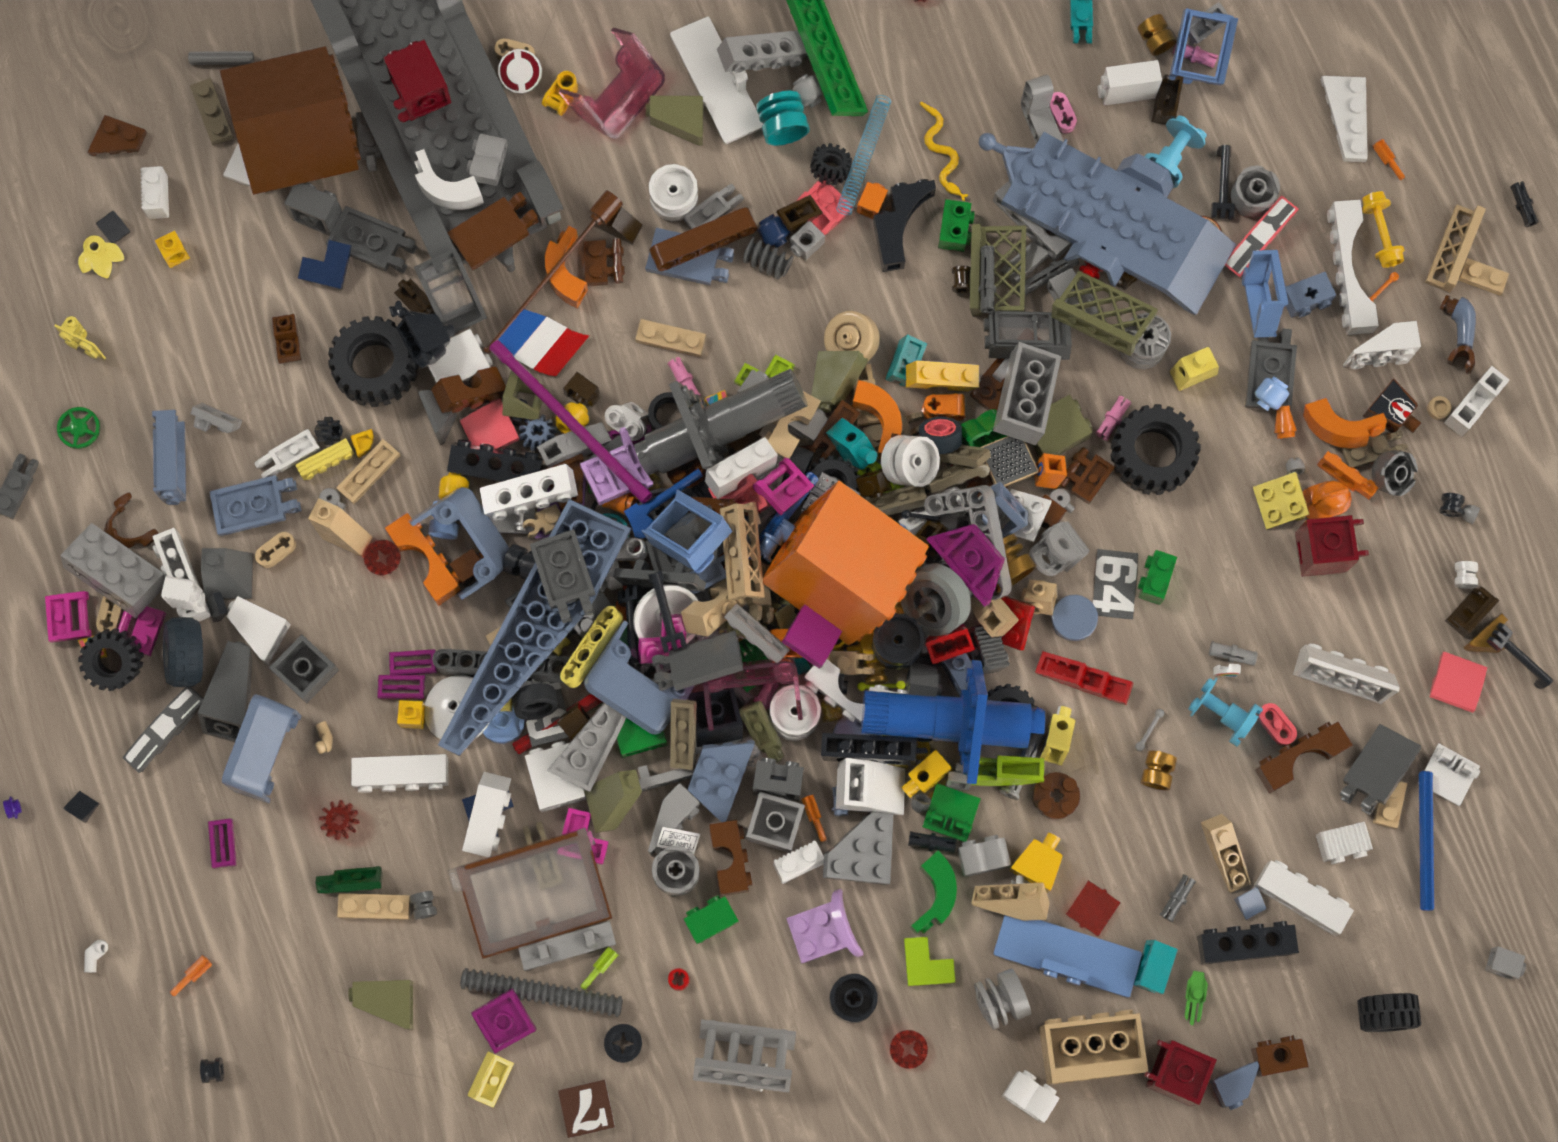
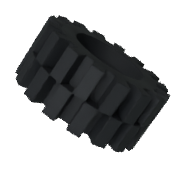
M829 143L828 147L822 144L821 148L818 146L816 151L814 150L810 172L811 174L814 173L813 177L815 179L819 177V182L822 183L825 180L827 185H830V182H833V185H837V182L841 184L847 179L852 165V158H850L849 152L845 153L846 149L844 147L839 149L840 145L836 144V147H832V143ZM824 162H832L837 166H829Z

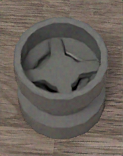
M433 891L420 892L409 896L410 902L414 905L415 909L413 911L414 920L437 915V909L433 906L432 902L434 899Z

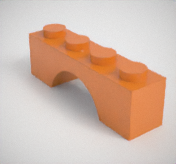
M406 513L385 527V530L400 552L414 550L427 557L429 572L423 584L439 606L461 591L458 585L461 583V580L454 571L450 573L445 567L448 565V562L442 553L437 555L433 550V547L436 545L429 535L424 537L420 531L423 528L421 523L419 522L414 526L410 525L408 521L412 518Z

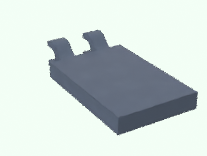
M656 228L651 247L681 233ZM718 248L665 271L657 270L649 252L645 270L646 272L710 286L712 280L727 283L729 270L725 268L715 269L717 259L732 263L734 249Z
M274 475L209 491L217 534L224 536L285 521L286 513L301 512V505L297 499L283 502L281 492L298 490L296 481H293V478L279 481L278 477Z

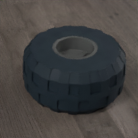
M193 617L171 618L164 625V675L166 683L173 687H193L202 680V630L199 621L193 619Z

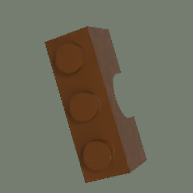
M497 367L478 370L469 380L472 388L463 383L460 375L439 379L431 391L441 412L452 411V413H457L467 407L474 409L484 403H491L502 399L501 396L505 392L506 385Z
M737 820L709 824L713 850L725 849L732 854L734 859L729 868L717 871L721 897L749 892L748 886H752L751 873L745 871L744 863L749 862L747 849H742L740 841L745 839L743 825L738 826Z

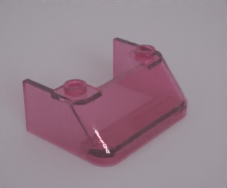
M613 27L611 32L622 45L615 57L616 65L621 70L596 101L589 96H581L564 89H560L559 93L580 118L605 136L618 138L643 110L646 103H649L650 95L654 96L663 86L665 74L634 33Z
M783 657L778 664L770 659L742 662L743 671L703 682L709 731L714 730L710 693L719 692L727 688L778 682L782 684L794 683L798 720H803L797 665L792 658Z

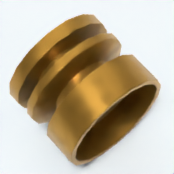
M1015 534L1003 538L1012 586L1024 579L1036 568V564L1029 554L1017 556L1023 545L1021 543L1014 545L1018 540ZM997 584L995 590L1000 593L1001 588Z

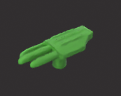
M1193 971L1190 979L1187 981L1185 1019L1188 1020L1190 1002H1192L1190 1025H1194L1197 1003L1199 1004L1197 1022L1201 1020L1203 1003L1206 1001L1208 987L1204 972Z

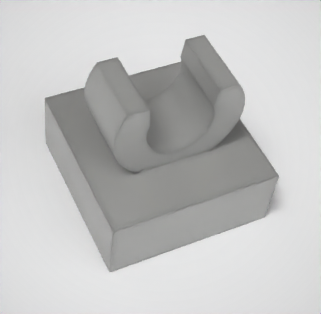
M956 763L954 772H948L946 786L952 789L969 791L971 784L967 783L966 775L962 774L961 763Z

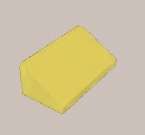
M487 1052L468 1092V1096L494 1108L514 1063L491 1052Z

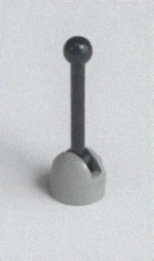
M904 510L902 517L904 519L912 517L940 521L948 530H955L958 513L943 514L941 517L910 513L909 510Z

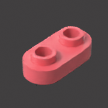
M1273 703L1263 705L1261 707L1263 708L1262 712L1257 714L1259 716L1258 721L1272 739L1281 746H1287L1294 742L1297 737V730L1283 711ZM1265 713H1271L1272 720H1268L1265 717ZM1280 731H1285L1287 738H1282Z

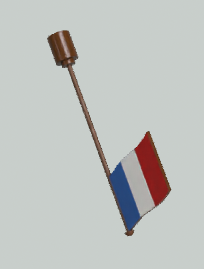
M606 190L591 207L589 212L591 213L590 219L592 222L487 348L484 346L486 354L491 353L489 350L491 344L499 340L520 363L537 372L556 377L590 335L572 331L546 316L525 310V308L595 224L599 226L601 224L607 225L623 206L622 201L617 196Z

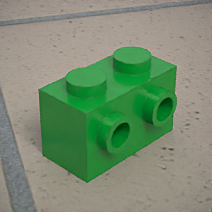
M945 199L938 248L964 252L965 246L970 245L972 232L968 231V226L973 224L975 211H971L972 203Z
M1155 550L1152 556H1147L1144 565L1147 571L1145 577L1141 576L1137 587L1140 590L1138 598L1158 605L1163 602L1177 556Z
M717 895L706 901L708 906L699 909L697 906L686 912L687 917L683 920L697 945L739 922L726 896L720 898Z

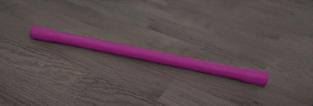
M499 340L491 344L489 350L534 392L628 487L629 491L642 504L652 497V493L639 480L635 479Z

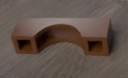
M1327 722L1317 728L1319 733L1313 736L1308 733L1298 739V745L1292 747L1289 744L1278 750L1279 756L1272 758L1269 755L1259 761L1260 766L1255 771L1269 794L1294 780L1293 766L1299 755L1316 753L1330 760L1353 746L1339 722L1332 725L1330 722Z

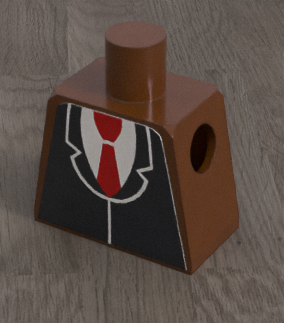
M1394 378L1363 415L1366 419L1384 413L1387 419L1385 430L1391 433L1397 432L1402 425L1414 433L1421 424L1419 420L1411 415L1418 407L1417 402Z

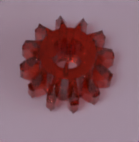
M339 800L338 807H336V804L332 801L330 802L331 810L325 807L322 809L327 815L319 816L320 821L326 822L320 828L321 830H327V837L330 838L334 834L335 840L339 841L341 833L345 839L349 838L347 831L350 830L356 833L357 830L352 825L360 824V820L354 818L359 813L357 810H352L353 805L351 803L345 806L344 801ZM338 815L345 818L341 820L343 822L341 825L334 823V821H337L336 817Z

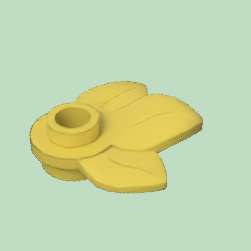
M93 235L84 241V251L79 256L78 264L82 273L93 269L99 276L109 278L112 262L123 261L124 255L116 244L105 243L101 237ZM92 243H98L99 247L97 250H91L90 246Z

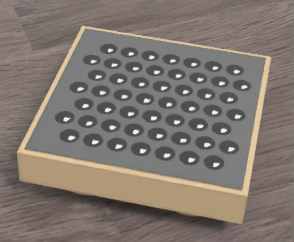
M1007 436L981 447L990 450L991 457L984 463L990 469L989 475L993 484L1001 482L1007 487L1039 473L1026 443L1022 440Z

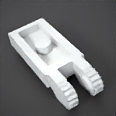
M306 429L268 451V454L255 461V466L262 468L274 460L276 465L261 474L262 478L274 476L321 449L309 429Z

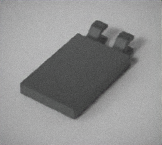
M345 206L325 243L328 246L329 240L352 245L350 257L384 271H387L388 267L391 266L401 273L405 272L408 265L404 264L405 260L395 257L398 248L401 247L405 251L414 254L418 247L414 245V240L405 237V230L348 206Z
M1283 328L1280 331V343L1268 342L1269 337H1257L1258 341H1251L1245 407L1264 409L1257 404L1259 399L1255 396V391L1265 378L1272 379L1274 376L1288 386L1289 396L1282 406H1290L1291 411L1297 345H1290L1292 329Z
M573 529L531 543L530 547L551 610L558 608L563 624L572 621L567 604L579 600L585 616L594 614L589 597L596 594L575 530Z
M735 631L689 644L686 648L680 647L675 651L670 650L668 652L669 656L655 655L652 657L653 666H656L657 671L654 674L655 682L658 683L660 691L667 690L673 686L677 691L743 671L739 641Z
M1379 724L1344 777L1343 782L1347 786L1340 793V796H1342L1341 800L1350 804L1359 791L1367 795L1360 805L1362 807L1361 811L1371 815L1378 802L1383 805L1386 804L1420 752L1421 745Z

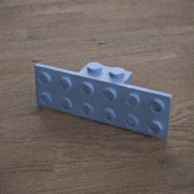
M1004 915L993 955L1044 971L1043 975L1057 979L1060 976L1067 978L1066 982L1080 986V983L1128 998L1132 992L1142 953L1042 920L1023 921Z

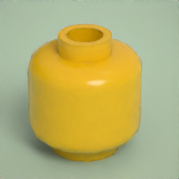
M570 402L564 406L583 427H586L589 423V416L587 414L588 410L583 404ZM556 416L558 430L562 434L571 432Z
M449 472L448 475L440 479L439 499L441 500L458 488L464 487L469 489V481L462 474Z

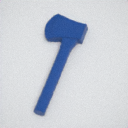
M699 469L651 501L642 505L635 503L624 511L631 524L635 538H646L642 530H646L654 521L648 516L651 511L675 496L677 489L682 491L703 477Z

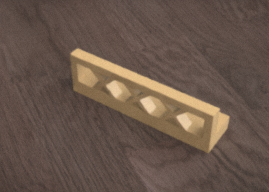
M1458 204L1455 206L1425 283L1449 293L1457 284L1486 208L1478 205L1472 211ZM1458 212L1470 217L1467 224L1460 226L1456 218ZM1457 231L1461 241L1453 245L1449 235ZM1450 250L1454 259L1452 262L1445 264L1441 255ZM1443 270L1446 276L1444 283L1433 279L1436 271Z
M736 503L721 508L720 515L723 516L732 530L730 535L723 541L728 600H738L745 597L764 598L756 506ZM744 512H748V523L744 518ZM747 534L751 538V545L747 542ZM749 557L753 561V568L749 565ZM751 580L755 583L756 592L751 591Z

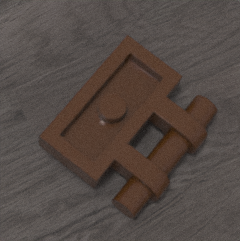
M613 239L612 248H606V240L583 241L585 282H587V286L608 285L609 276H614L615 283H623L625 267L622 265L624 248L621 247V239ZM613 257L614 266L607 267V258Z
M1082 447L1071 458L1072 462L1066 469L1067 476L1059 486L1065 488L1069 482L1073 483L1074 487L1071 493L1087 504H1090L1115 466L1097 454L1090 461L1086 458L1090 451ZM1080 466L1086 468L1081 477L1075 474Z

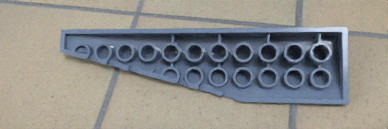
M569 499L549 537L575 530L596 594L589 597L592 604L631 528ZM536 562L438 746L458 756L464 752L585 615L580 600L567 604L572 621L563 624L558 608L551 610Z

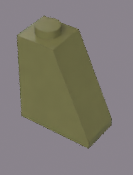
M650 95V104L646 103V117H650V125L698 146H703V96Z
M818 351L811 396L821 401L818 408L823 412L828 413L831 410H835L841 400L845 401L868 362V358H864L860 351Z
M636 770L617 772L594 783L590 792L584 790L595 833L616 830L642 793Z
M392 980L352 983V988H349L348 998L349 1002H352L353 1007L407 1030H413V981Z

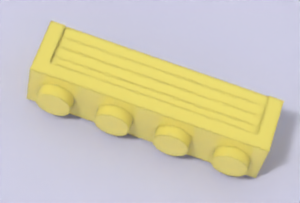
M345 438L299 462L295 466L303 480H310L315 474L323 473L327 468L337 466L340 461L350 459L354 452Z

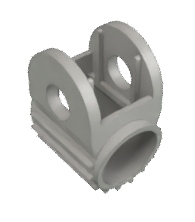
M1064 521L1053 525L1041 534V540L1030 550V557L1041 573L1047 576H1055L1064 570L1068 572L1090 550L1070 523ZM1042 555H1045L1050 560V564L1043 560Z

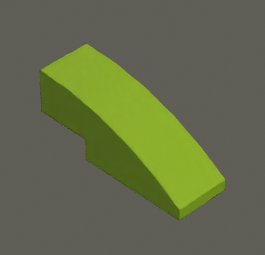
M997 755V758L980 757L977 784L971 785L1010 786L1044 782V758Z

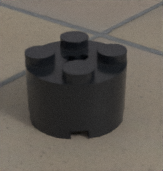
M847 974L839 978L834 983L829 994V1004L833 1014L841 1021L851 1024L860 1023L869 1018L878 1002L875 986L867 977L861 974ZM852 992L856 993L857 998H860V1001H856L854 1005H851L850 1000H847V996H851Z

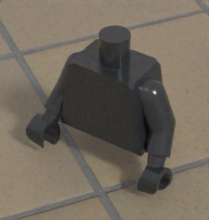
M396 301L395 306L389 307L392 317L398 315L402 319L396 329L415 364H418L420 368H424L427 365L436 363L445 355L446 347L450 343V337H453L455 334L452 324L443 325L436 314L410 311L402 306L401 301Z

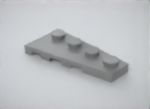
M603 703L547 771L590 792L626 717L606 703Z

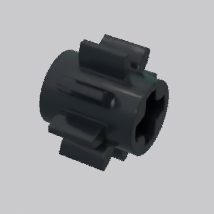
M324 417V420L317 421L318 424L314 430L318 437L317 441H323L325 445H333L334 441H340L343 433L340 420H333V417Z

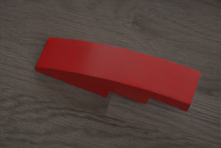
M1042 651L1035 671L1036 674L1058 683L1127 705L1133 687L1132 681L1112 676L1106 671L1088 667L1086 663Z

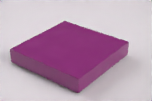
M804 605L798 612L782 643L820 669L842 631Z
M513 988L471 1012L472 1017L494 1054L537 1030Z

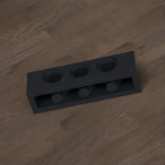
M458 439V442L451 444L447 472L503 482L542 471L544 459L534 452H525V455L518 454L512 448H503L502 451L494 449V446L481 443L480 446L471 445V441ZM468 454H477L479 457V463H470L468 460ZM492 457H497L501 460L502 466L500 468H494L491 465L490 459ZM513 462H521L524 465V471L516 472L513 469Z
M822 733L821 757L823 761L840 762L845 758H852L883 764L917 766V738Z
M1287 921L1274 922L1273 927L1264 928V924H1253L1247 930H1241V926L1227 927V932L1219 933L1217 928L1203 930V934L1197 936L1201 965L1288 956L1299 953L1295 924L1288 925ZM1267 934L1274 935L1276 939L1274 946L1267 944ZM1244 936L1252 939L1253 945L1250 949L1244 947L1242 943ZM1221 938L1229 942L1228 951H1223L1219 947Z

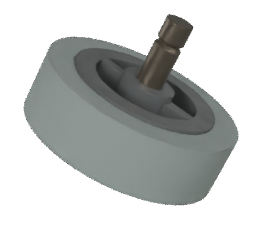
M939 564L925 565L916 571L917 576L904 589L907 593L901 600L902 609L906 615L914 618L920 624L924 634L930 636L946 635L962 625L968 618L971 609L969 591L959 575L950 568Z

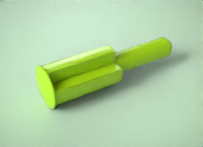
M608 947L594 963L593 967L595 968L580 985L582 989L586 990L599 973L603 974L619 956L615 950Z

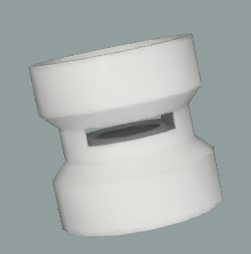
M1460 561L1455 563V572H1457L1455 587L1463 589L1478 587V579L1476 578V572L1478 571L1477 562Z

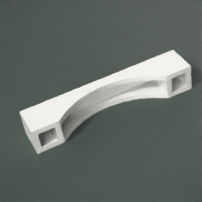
M1361 200L1336 201L1327 211L1328 223H1331L1332 227L1330 241L1331 244H1334L1335 248L1333 262L1334 265H1337L1336 283L1340 286L1341 290L1339 305L1343 307L1344 311L1342 326L1346 328L1347 335L1374 333L1379 326L1376 304L1361 289L1352 266L1351 251L1353 240L1359 226L1363 222Z

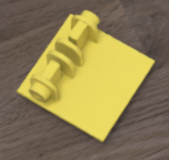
M67 317L61 327L56 324L54 325L59 331V336L65 340L68 346L74 349L80 347L85 350V354L94 359L97 357L106 359L94 343L85 339L87 331L75 317Z
M1296 472L1253 487L1266 530L1293 520L1301 521L1305 519V516L1310 515Z

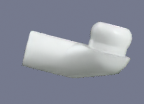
M97 940L85 950L84 973L96 972L97 960L108 950L106 941Z

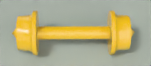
M1383 191L1371 192L1362 198V213L1374 214L1384 247L1383 250L1375 254V258L1380 261L1383 268L1395 267L1404 261L1403 252L1405 249L1401 245L1392 246L1382 210L1389 207L1391 201L1386 199Z

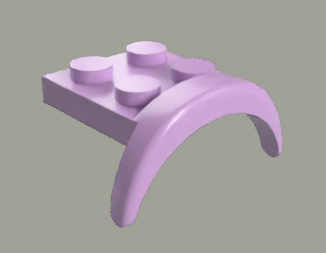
M622 427L619 433L623 446L611 450L609 453L635 479L639 480L646 488H649L653 485V481H651L641 466L627 429ZM598 457L580 463V468L598 505L630 493L628 487Z
M842 889L835 890L832 893L831 902L787 918L801 963L812 961L848 948L856 957L863 956V950L852 933L845 913Z

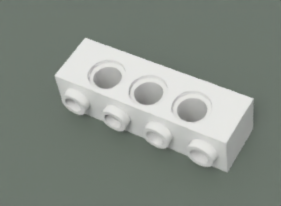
M567 464L480 488L484 514L496 521L503 520L510 514H524L528 512V509L535 507L539 509L546 508L550 503L557 501L561 503L567 502L569 499L571 500V497L578 496L573 470ZM554 484L553 490L547 492L548 487ZM533 490L532 495L526 498L527 492ZM511 496L510 502L504 504L505 499Z

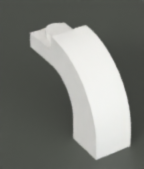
M425 150L416 152L418 160L414 161L419 174H416L415 177L421 191L429 200L441 207L452 210H466L484 204L474 176L457 182L444 181L433 172Z

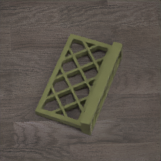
M972 224L970 311L972 316H981V313H983L980 311L981 294L978 292V289L981 285L980 248L986 245L993 246L995 248L994 253L1000 258L994 264L995 269L1003 262L1011 268L1003 277L994 270V274L1000 279L995 286L998 288L1004 283L1011 289L1003 298L997 293L994 294L999 300L994 305L995 311L1025 312L1026 225L982 227L981 224ZM1021 232V239L1015 245L1007 239L1011 233ZM987 233H997L1001 237L993 245L986 240ZM1003 241L1012 247L1005 255L1000 254L996 250ZM1014 251L1021 256V260L1015 266L1007 260ZM1015 272L1020 276V282L1013 287L1006 279ZM1015 293L1020 298V306H1010L1006 300Z
M1078 271L1061 297L1057 298L1052 304L1051 317L1131 356L1135 350V345L1158 313V309ZM1081 279L1089 283L1090 288L1078 290L1077 284ZM1105 291L1109 294V298L1098 300L1096 292ZM1092 293L1094 301L1083 303L1080 295ZM1077 296L1079 304L1070 305L1065 301L1067 298ZM1125 301L1129 304V307L1118 309L1116 302ZM1112 303L1114 310L1102 313L1100 305ZM1097 307L1098 314L1090 315L1085 311V308ZM1144 310L1150 314L1146 318L1138 319L1136 311ZM1132 313L1134 320L1122 322L1120 315ZM1116 316L1118 323L1111 325L1105 322L1104 318ZM1136 326L1137 333L1133 336L1125 332L1124 328Z

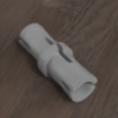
M1212 641L1209 648V656L1228 659V662L1231 663L1236 661L1254 666L1257 660L1258 653L1256 651L1238 648V645L1233 644L1229 646Z

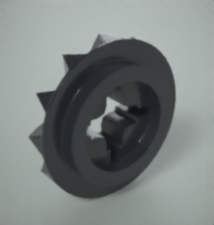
M618 1024L607 1032L604 1038V1048L612 1060L620 1063L629 1062L639 1055L642 1048V1038L638 1030L633 1026ZM623 1033H625L626 1041L634 1043L625 1047L624 1054H622L620 1046L613 1044V1042L621 1040Z

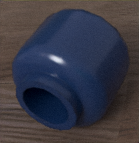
M772 214L759 222L760 226L757 231L765 245L769 243L770 246L774 245L775 248H778L787 242L786 237L789 236L790 231L779 216Z

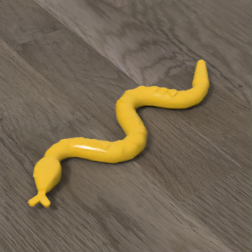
M920 102V106L936 118V123L928 129L924 136L925 145L930 151L946 154L951 158L950 162L940 172L939 181L949 194L959 195L962 201H965V197H968V194H962L956 184L946 180V177L958 166L959 156L957 151L950 146L938 145L933 142V137L943 127V117L937 109L924 102Z

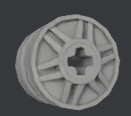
M1150 313L1139 314L1137 318H1146ZM1156 315L1135 345V350L1131 356L1119 351L1121 358L1135 369L1145 370L1157 365L1171 342L1169 325L1163 318ZM1136 326L1126 327L1125 332L1135 336L1137 328Z
M1012 968L997 974L998 986H995L990 978L985 979L987 990H985L980 981L974 983L978 1007L992 1030L999 1028L997 1017H999L1004 1026L1008 1024V1012L1011 1013L1016 1021L1031 1015L1025 991Z

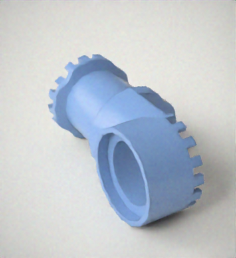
M786 519L782 520V523H780L781 527H777L778 529H776L773 536L766 532L763 534L764 539L760 544V554L763 556L762 559L769 563L772 561L771 556L776 548L787 541L795 528V525Z

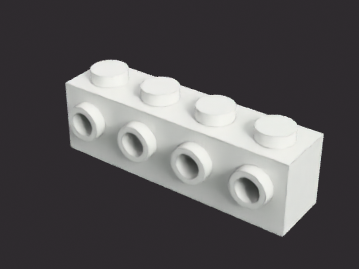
M172 528L152 536L155 542L153 550L157 558H161L163 563L161 571L164 573V577L171 576L194 580L200 587L178 531ZM204 601L202 607H199L197 612L194 610L186 611L181 608L177 609L179 617H193L197 621L212 617L206 601Z

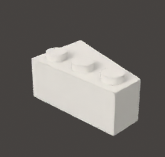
M488 772L483 773L478 785L462 851L490 857L492 850L497 851L500 837H496L498 828L503 829L506 815H502L504 806L508 807L511 793H508L511 778Z

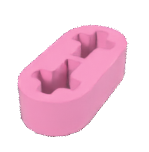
M1055 92L1049 107L1059 131L1067 134L1074 130L1077 119L1066 95L1061 92ZM1054 100L1062 102L1061 110L1059 109L1057 104L1053 105ZM1063 115L1066 121H1071L1069 126L1066 123L1062 124Z

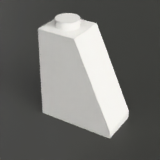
M237 596L236 600L232 601L227 608V618L265 664L269 665L291 624L286 619Z

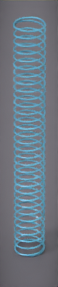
M876 96V100H875V103H874V104L879 103V104L883 105V106H881V107H884V108H885L884 110L889 109V105L891 104V100H890L889 104H886V103H884V102H879V101L877 100V97H878V96ZM872 107L871 114L869 115V116H870L869 118H870L872 121H874L875 119H872L871 117L876 118V117L882 116L883 114L878 115V116H873V115H872V111H873V110H877L878 112H881V111H879V110H881V109H876V108L873 109V107ZM868 118V121H867V124H866V128L864 129V132H865V133H866L865 130L868 128V127H867L868 124H872V125H873V124H876V123H871L870 120H869V118ZM881 118V119H878V120H883V122H880L879 124L884 123L885 118H884V119H882V118ZM863 132L862 139H863V138H867V139L870 138V137H866V136H865L866 134H864V132ZM861 139V142L859 143V146H858V149H857L856 156L854 157V160H853V164H854V163H858L859 165H862V166H866V167H867L868 165H865L864 163H861V162H857V161H856L857 159H855L857 156H861L862 158L869 159V162H870V159H871V158H868L867 156H864V155H860V154H859V152H861V153L864 152V151H860V149H863V150L867 149V148H862L860 144H861L862 142H866V143L870 142V141H865V140L862 141V139ZM872 143L871 145H874V147L870 146L868 148H873L874 151L875 144ZM852 164V167L850 168V171H849V174H848V178H847V181L845 182V184H846L848 181H852V182L854 181V180H851V179H850L849 175H850L852 178H854V179L858 178V177H854V176L851 175V174H854V175L858 174V173H853L851 169H852L853 167L859 168V167H861V166H856V165L853 166V164ZM849 183V184L844 185V189H845V190H846L845 186L851 185V186H853V187L859 188V190L854 189L853 191H857V192L860 191V187H858V186L855 185V184H850V183ZM848 199V200H847V201H849V202H854V205H855V201H853V200H851V199ZM840 200L838 203V205L840 204V206L836 207V209L839 208L840 210H842L840 207H844L849 210L853 209L848 206L841 205V203L847 204L848 202H840Z

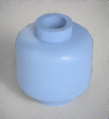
M1274 376L1272 379L1265 378L1255 391V396L1259 399L1257 404L1267 411L1270 407L1274 410L1279 409L1289 396L1288 386Z

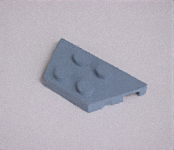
M747 740V743L733 744V742L722 745H703L688 786V791L721 822H726L755 744L753 740Z

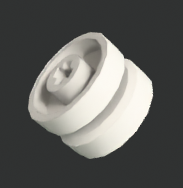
M677 164L665 165L657 169L651 176L649 182L650 203L654 212L659 217L668 221H681L686 214L696 208L698 203L697 180L686 167Z
M897 435L885 444L881 456V466L885 477L893 484L923 487L931 483L939 470L940 456L938 448L927 437Z
M789 685L783 687L774 695L770 703L769 718L778 736L786 740L798 741L807 738L816 729L820 719L821 706L818 697L812 690L802 685ZM796 710L799 712L798 715H793L791 713L795 712Z

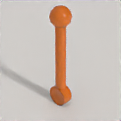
M1392 272L1389 279L1368 298L1374 302V299L1392 282L1398 280L1399 274Z

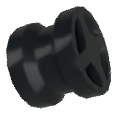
M1443 493L1441 498L1443 505L1440 507L1439 513L1449 517H1461L1463 514L1461 506L1465 502V497L1457 493Z
M221 1057L215 1058L214 1061L201 1059L200 1076L202 1083H209L210 1080H216L217 1082L224 1080V1064Z

